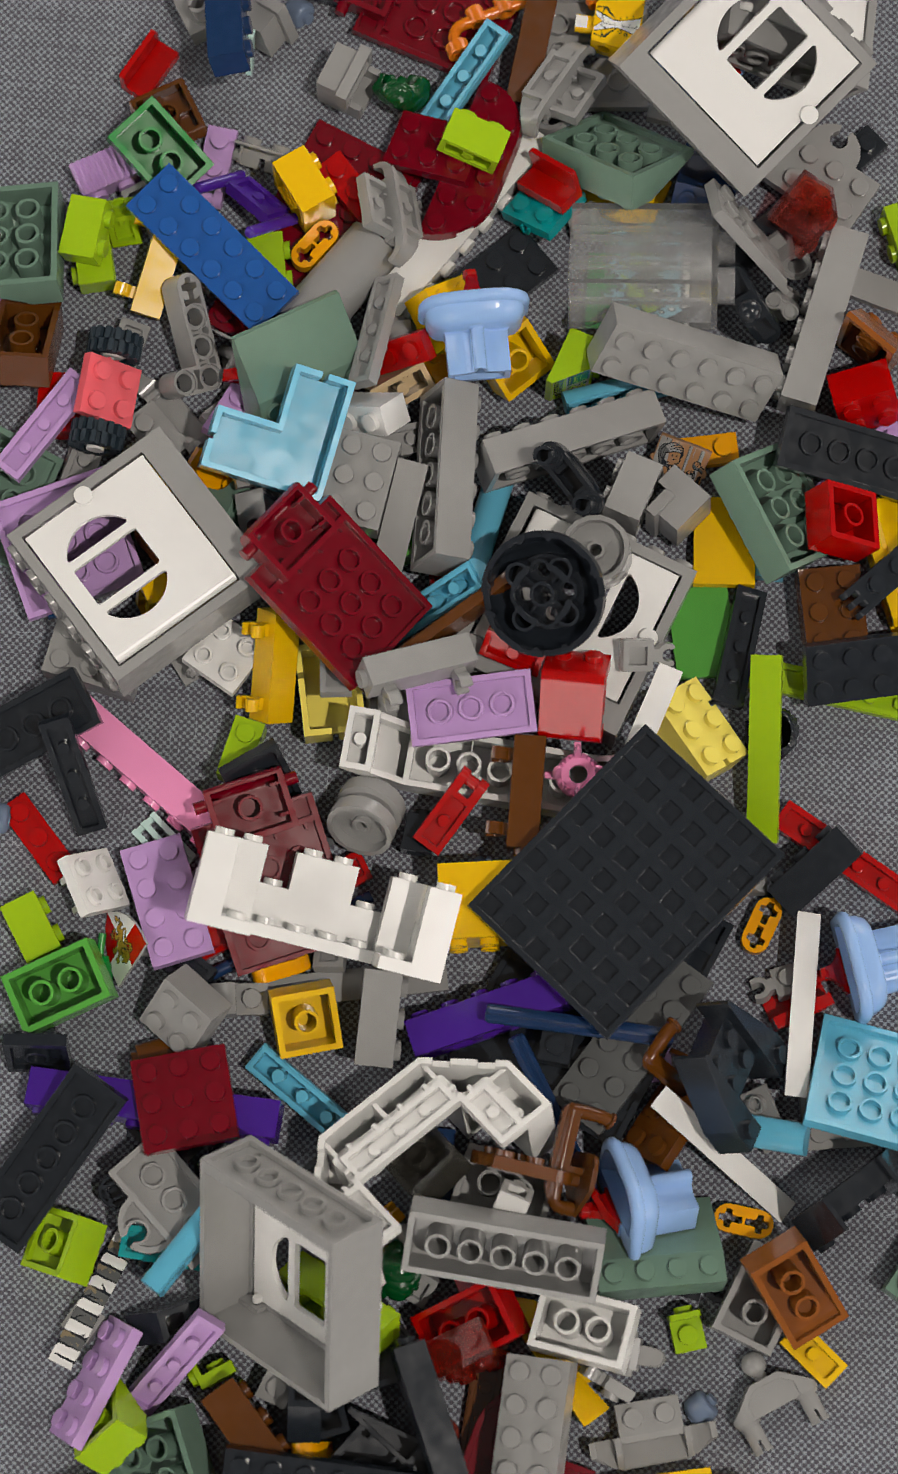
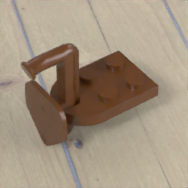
M672 1017L667 1018V1022L650 1044L642 1061L643 1067L659 1080L661 1084L654 1091L622 1141L632 1144L640 1152L643 1160L668 1172L688 1139L654 1110L651 1104L667 1086L694 1110L678 1071L661 1057L672 1037L682 1031L681 1025ZM675 1048L669 1050V1054L672 1057L688 1055Z
M575 1102L566 1104L561 1110L548 1167L543 1166L545 1159L490 1146H484L483 1152L472 1149L469 1162L545 1180V1196L550 1208L558 1214L576 1218L594 1191L599 1169L597 1155L580 1151L575 1152L573 1155L580 1121L583 1119L603 1125L605 1130H609L615 1124L617 1114ZM563 1185H565L567 1201L560 1199Z

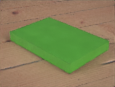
M693 587L690 589L670 630L672 644L675 645V649H673L675 669L683 672L679 682L688 681L694 677H697L698 680L716 678L730 614L727 588ZM675 589V590H672V592H671V594H670V596H669V598H668V600H667V602H666V603H667V607H668V605H669V603H670V601H671V599H672V597H673V595H674L676 589Z

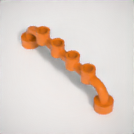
M493 0L494 7L484 11L480 4L469 6L465 10L466 17L455 22L449 30V43L445 46V50L450 61H457L469 44L466 38L460 37L463 31L470 28L474 30L479 29L486 18L491 21L497 18H510L516 11L525 8L526 0ZM585 0L589 10L595 11L598 0Z

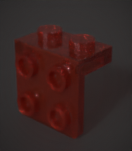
M806 169L802 171L767 214L768 220L792 235L794 253L799 259H802L807 253H812L818 245L819 238L825 231H830L838 220L834 188Z
M476 1317L426 1341L438 1380L446 1381L448 1384L459 1383L460 1386L477 1380L476 1374L487 1370L489 1373L503 1368L506 1365L507 1353H510V1350L494 1348L482 1317Z

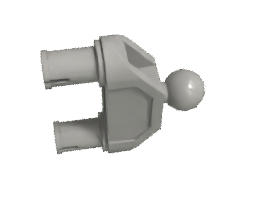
M752 1351L743 1356L741 1360L742 1371L747 1376L753 1377L755 1382L746 1386L733 1425L736 1430L743 1432L755 1457L764 1454L758 1440L764 1451L774 1448L759 1423L761 1417L792 1400H799L811 1422V1426L820 1423L815 1410L821 1421L830 1417L816 1393L818 1385L814 1379L779 1371L766 1375V1360L762 1354Z

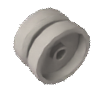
M587 515L576 520L566 530L565 535L579 541L592 555L593 550H600L601 554L594 556L602 570L606 590L618 585L627 576L632 564V549L624 528L614 519L603 515Z
M361 775L353 777L343 784L337 801L332 806L326 822L328 831L338 844L351 852L368 856L382 854L390 848L396 830L403 820L406 806L403 797L397 789L386 781L371 776Z

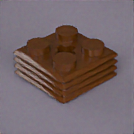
M178 78L129 100L130 110L133 114L144 102L153 96L193 141L205 137L207 134L206 124L183 78Z

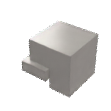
M250 0L252 11L247 12V16H250L252 27L255 30V48L273 57L284 42L293 45L299 35L286 5L278 0Z
M337 42L316 81L317 101L361 120L374 94L372 86L378 80L379 73H381L380 70L370 66L373 61L372 49L361 44L357 51Z
M674 464L658 481V484L664 490L645 509L646 531L654 538L661 533L677 547L710 514L711 496Z

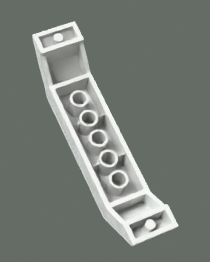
M350 705L339 768L360 776L376 777L401 791L442 797L465 765L472 770L471 774L479 780L483 778L490 783L477 804L509 809L513 763L491 762L492 746L514 748V741L501 738H487L414 748L412 747L410 722L383 713L381 710ZM546 746L545 771H553V768L564 757L574 753V751ZM583 753L592 757L598 765L603 767L614 756ZM575 766L569 771V778L575 783H582L587 778V771L581 766ZM544 775L541 815L554 817L573 797L564 794L557 786L556 780L545 779ZM465 784L459 789V792L467 798L473 791Z

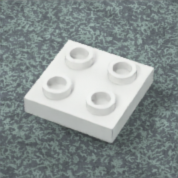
M230 619L189 649L182 658V663L233 697L253 671L255 638H251V635H242V626Z
M107 848L66 855L57 860L63 878L59 880L61 886L67 884L75 904L71 908L73 914L79 913L80 918L122 910L131 905Z

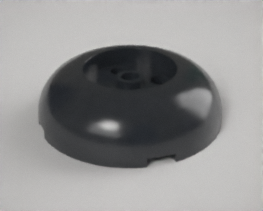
M535 530L511 538L492 555L482 578L481 592H483L486 609L484 612L490 626L507 645L530 656L563 655L576 649L595 632L605 610L606 585L598 562L583 544L560 532ZM541 563H545L547 570L551 571L548 576L540 573L539 566ZM505 571L506 580L511 585V588L500 594L491 595L495 579ZM566 582L571 583L573 586V595H568L564 592ZM546 586L550 589L549 594H550L551 596H548V595L545 593V587H546ZM524 587L530 588L531 600L524 599L522 590ZM548 607H553L557 610L554 620L546 616V609Z

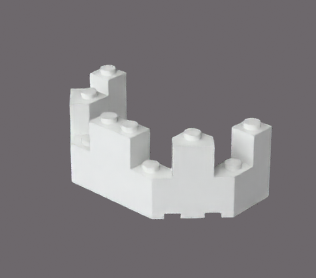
M216 826L215 832L207 831L199 866L196 868L184 915L186 920L248 936L253 934L369 963L376 968L436 983L441 982L462 899V894L455 893L456 886L437 882L436 887L418 883V876L399 872L398 877L390 876L382 911L379 912L374 910L375 904L357 900L356 905H351L360 869L359 867L352 866L353 859L335 855V859L332 861L322 858L323 852L305 847L303 853L296 852L287 888H283V881L264 877V881L260 882L269 845L262 843L263 837L246 832L243 838L234 836L235 830Z
M418 1057L318 1137V1156L314 1175L383 1219L384 1246L401 1233L402 1228L363 1185L373 1176H377L447 1117L468 1139L483 1128L502 1149L514 1141L526 1155L540 1158L553 1147L556 1127L552 1104L509 1060H496L495 1063L478 1062V1059L450 1058V1061H433L429 1057ZM382 1271L381 1287L386 1283L385 1278H384V1275H383V1271Z

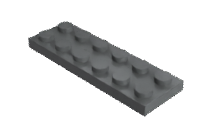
M683 961L625 1022L663 1027L667 1022V1018L672 1017L678 1021L682 1028L696 1010L697 1003L702 1002L714 986V983ZM593 1037L552 1091L559 1107L563 1108L566 1104L575 1102L617 1114L648 1074V1071L643 1067L642 1061L650 1045ZM583 1119L580 1121L599 1137L605 1131L601 1124Z

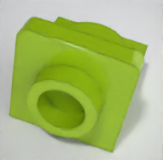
M119 197L108 200L115 211L114 226L112 229L109 228V236L113 248L143 243L140 225L134 224L135 216L126 207V204L134 197Z
M691 1305L673 1308L674 1315L667 1316L675 1355L707 1348L700 1309L692 1310Z
M222 1357L206 1366L208 1372L204 1375L198 1364L187 1375L194 1388L200 1385L201 1389L206 1391L238 1373V1370L233 1360L230 1359L225 1362Z

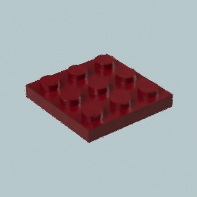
M224 1043L130 1061L143 1152L146 1157L241 1139L227 1049Z

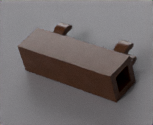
M515 734L514 748L492 746L491 762L513 763L508 823L486 820L485 834L487 837H507L506 848L507 851L513 852V856H516L540 832L546 736Z

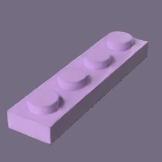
M71 367L0 453V469L18 483H20L75 415L73 410L80 374Z
M198 1308L141 1373L128 1390L145 1414L151 1416L225 1332L224 1322Z

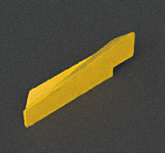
M877 498L880 549L867 556L870 569L898 545V502ZM897 587L881 601L891 632H898Z
M516 1297L531 1328L538 1303L536 1300ZM530 1333L522 1336V1339L526 1344L528 1342ZM531 1351L535 1357L568 1361ZM578 1363L572 1412L581 1425L585 1427L610 1408L588 1385L591 1382L590 1379L578 1372L580 1368Z

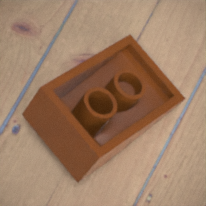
M862 308L849 311L844 318L835 345L859 365L886 358L889 371H891L898 364V333L888 331L882 326V321L872 312L867 313Z
M795 1226L740 1259L752 1283L794 1350L849 1317L809 1244Z

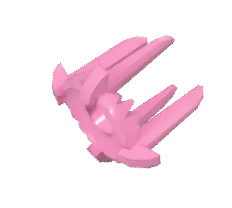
M581 741L574 742V753L564 757L553 768V771H545L544 775L545 779L556 780L557 786L564 794L574 797L603 766L598 765L589 755L583 754ZM575 766H581L587 771V778L582 783H575L569 778V771Z

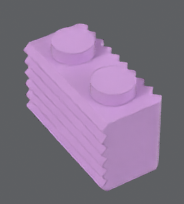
M112 146L69 164L72 177L82 196L107 200L110 194L119 190L121 192L141 181L140 176Z

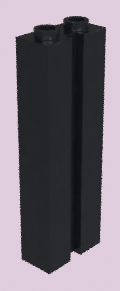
M410 1334L393 1340L395 1346L389 1348L388 1352L428 1474H469L425 1339H416L415 1334Z

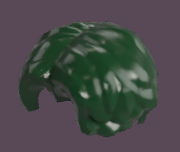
M379 73V78L373 84L372 91L382 103L390 108L399 110L402 113L404 110L415 113L422 109L429 100L431 85L430 81L423 76L409 75L406 79V77L400 75L396 79V76L392 74Z
M398 1240L389 1241L382 1249V1271L386 1283L381 1287V1299L388 1296L389 1299L400 1302L412 1296L414 1291L419 1289V1281L422 1274L401 1271L405 1244Z

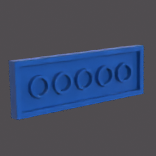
M170 163L126 204L127 209L248 329L276 317L299 294V291Z

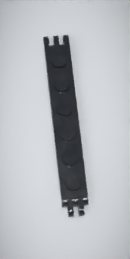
M898 545L838 596L841 601H845L850 595L854 598L846 606L849 611L853 610L857 605L862 608L854 615L857 621L863 618L898 587Z

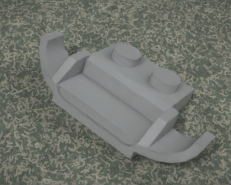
M573 42L563 45L558 50L552 49L522 91L520 115L523 134L536 138L539 134L538 130L541 120L548 121L550 117L575 126L579 124L607 84L606 75L587 69L583 65V60L587 55L594 57L596 54L594 47Z
M378 162L373 165V168L385 176L383 180H379L366 172L356 177L362 223L364 228L384 237L387 244L395 247L388 260L390 264L400 268L414 255L418 248L419 239L423 237L416 190L407 183L402 173L397 171L394 166L387 162Z
M141 373L138 395L145 405L134 413L129 431L139 441L160 426L182 455L187 453L190 457L196 446L203 449L205 440L211 437L201 432L203 424L181 398L175 400L164 398L159 390V381Z
M678 1394L630 1402V1404L613 1405L619 1438L589 1443L588 1446L592 1461L610 1468L630 1470L689 1459L718 1437L716 1421L683 1426Z

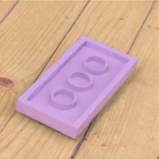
M531 669L471 676L473 686L468 687L470 692L458 696L454 690L452 678L406 689L412 747L538 732Z
M174 834L121 850V858L141 928L148 942L147 949L154 971L215 953L207 925L188 921L184 918L194 879L181 834Z
M110 1314L109 1318L101 1324L97 1333L98 1338L92 1350L85 1354L80 1373L68 1386L67 1397L62 1407L52 1417V1426L49 1430L51 1433L70 1446L82 1451L143 1332Z

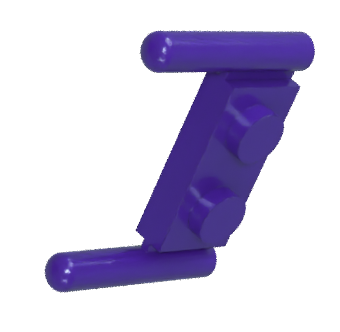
M243 170L193 184V187L200 194L225 187V192L237 204L243 206L261 223L245 228V235L248 238H254L296 225L299 221L296 213H289V208L251 176H246Z

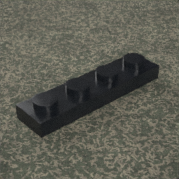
M739 584L735 587L710 703L739 711L743 708L750 678L751 655L755 654L768 592Z
M69 712L39 721L38 727L77 836L106 829L108 822Z

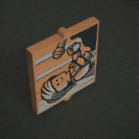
M662 432L656 450L651 453L650 457L653 461L663 465L660 479L675 464L695 483L700 485L702 478H705L707 475L705 470L712 451Z

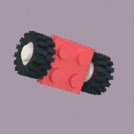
M97 325V327L92 326L90 328L73 412L83 416L72 419L68 445L71 448H76L80 452L85 451L86 454L92 453L95 456L104 455L105 457H117L123 452L126 433L128 429H131L142 373V370L134 368L135 365L140 363L144 338L140 334L132 333L128 329L122 330L121 327L113 328L109 325H106V327Z

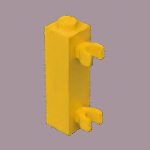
M135 217L134 224H137V225H140V226L145 227V226ZM152 234L137 286L116 281L112 293L132 299L129 312L153 320H160L165 304L162 295V285L166 279L173 277L178 259Z
M271 607L258 608L257 622H242L241 634L251 635V638H255L251 695L236 696V708H245V712H249V718L265 724L292 723L299 636Z

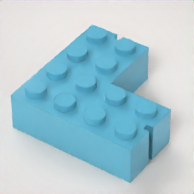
M295 364L290 372L276 422L223 405H217L207 435H211L213 438L205 440L197 467L282 494L294 482L304 486L310 481L317 487V491L312 497L319 503L324 493L356 382L332 374L327 375L324 381L320 382L318 380L323 376L322 371Z

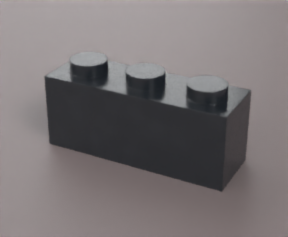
M839 824L833 829L827 825L815 836L818 842L810 850L804 846L792 857L795 864L787 871L781 867L768 879L772 885L769 886L767 891L792 917L863 854L864 850Z

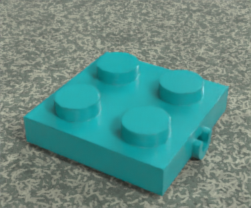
M520 191L502 210L504 220L519 226L524 234L529 235L532 232L551 241L587 201L585 192L582 191L583 196L562 215Z

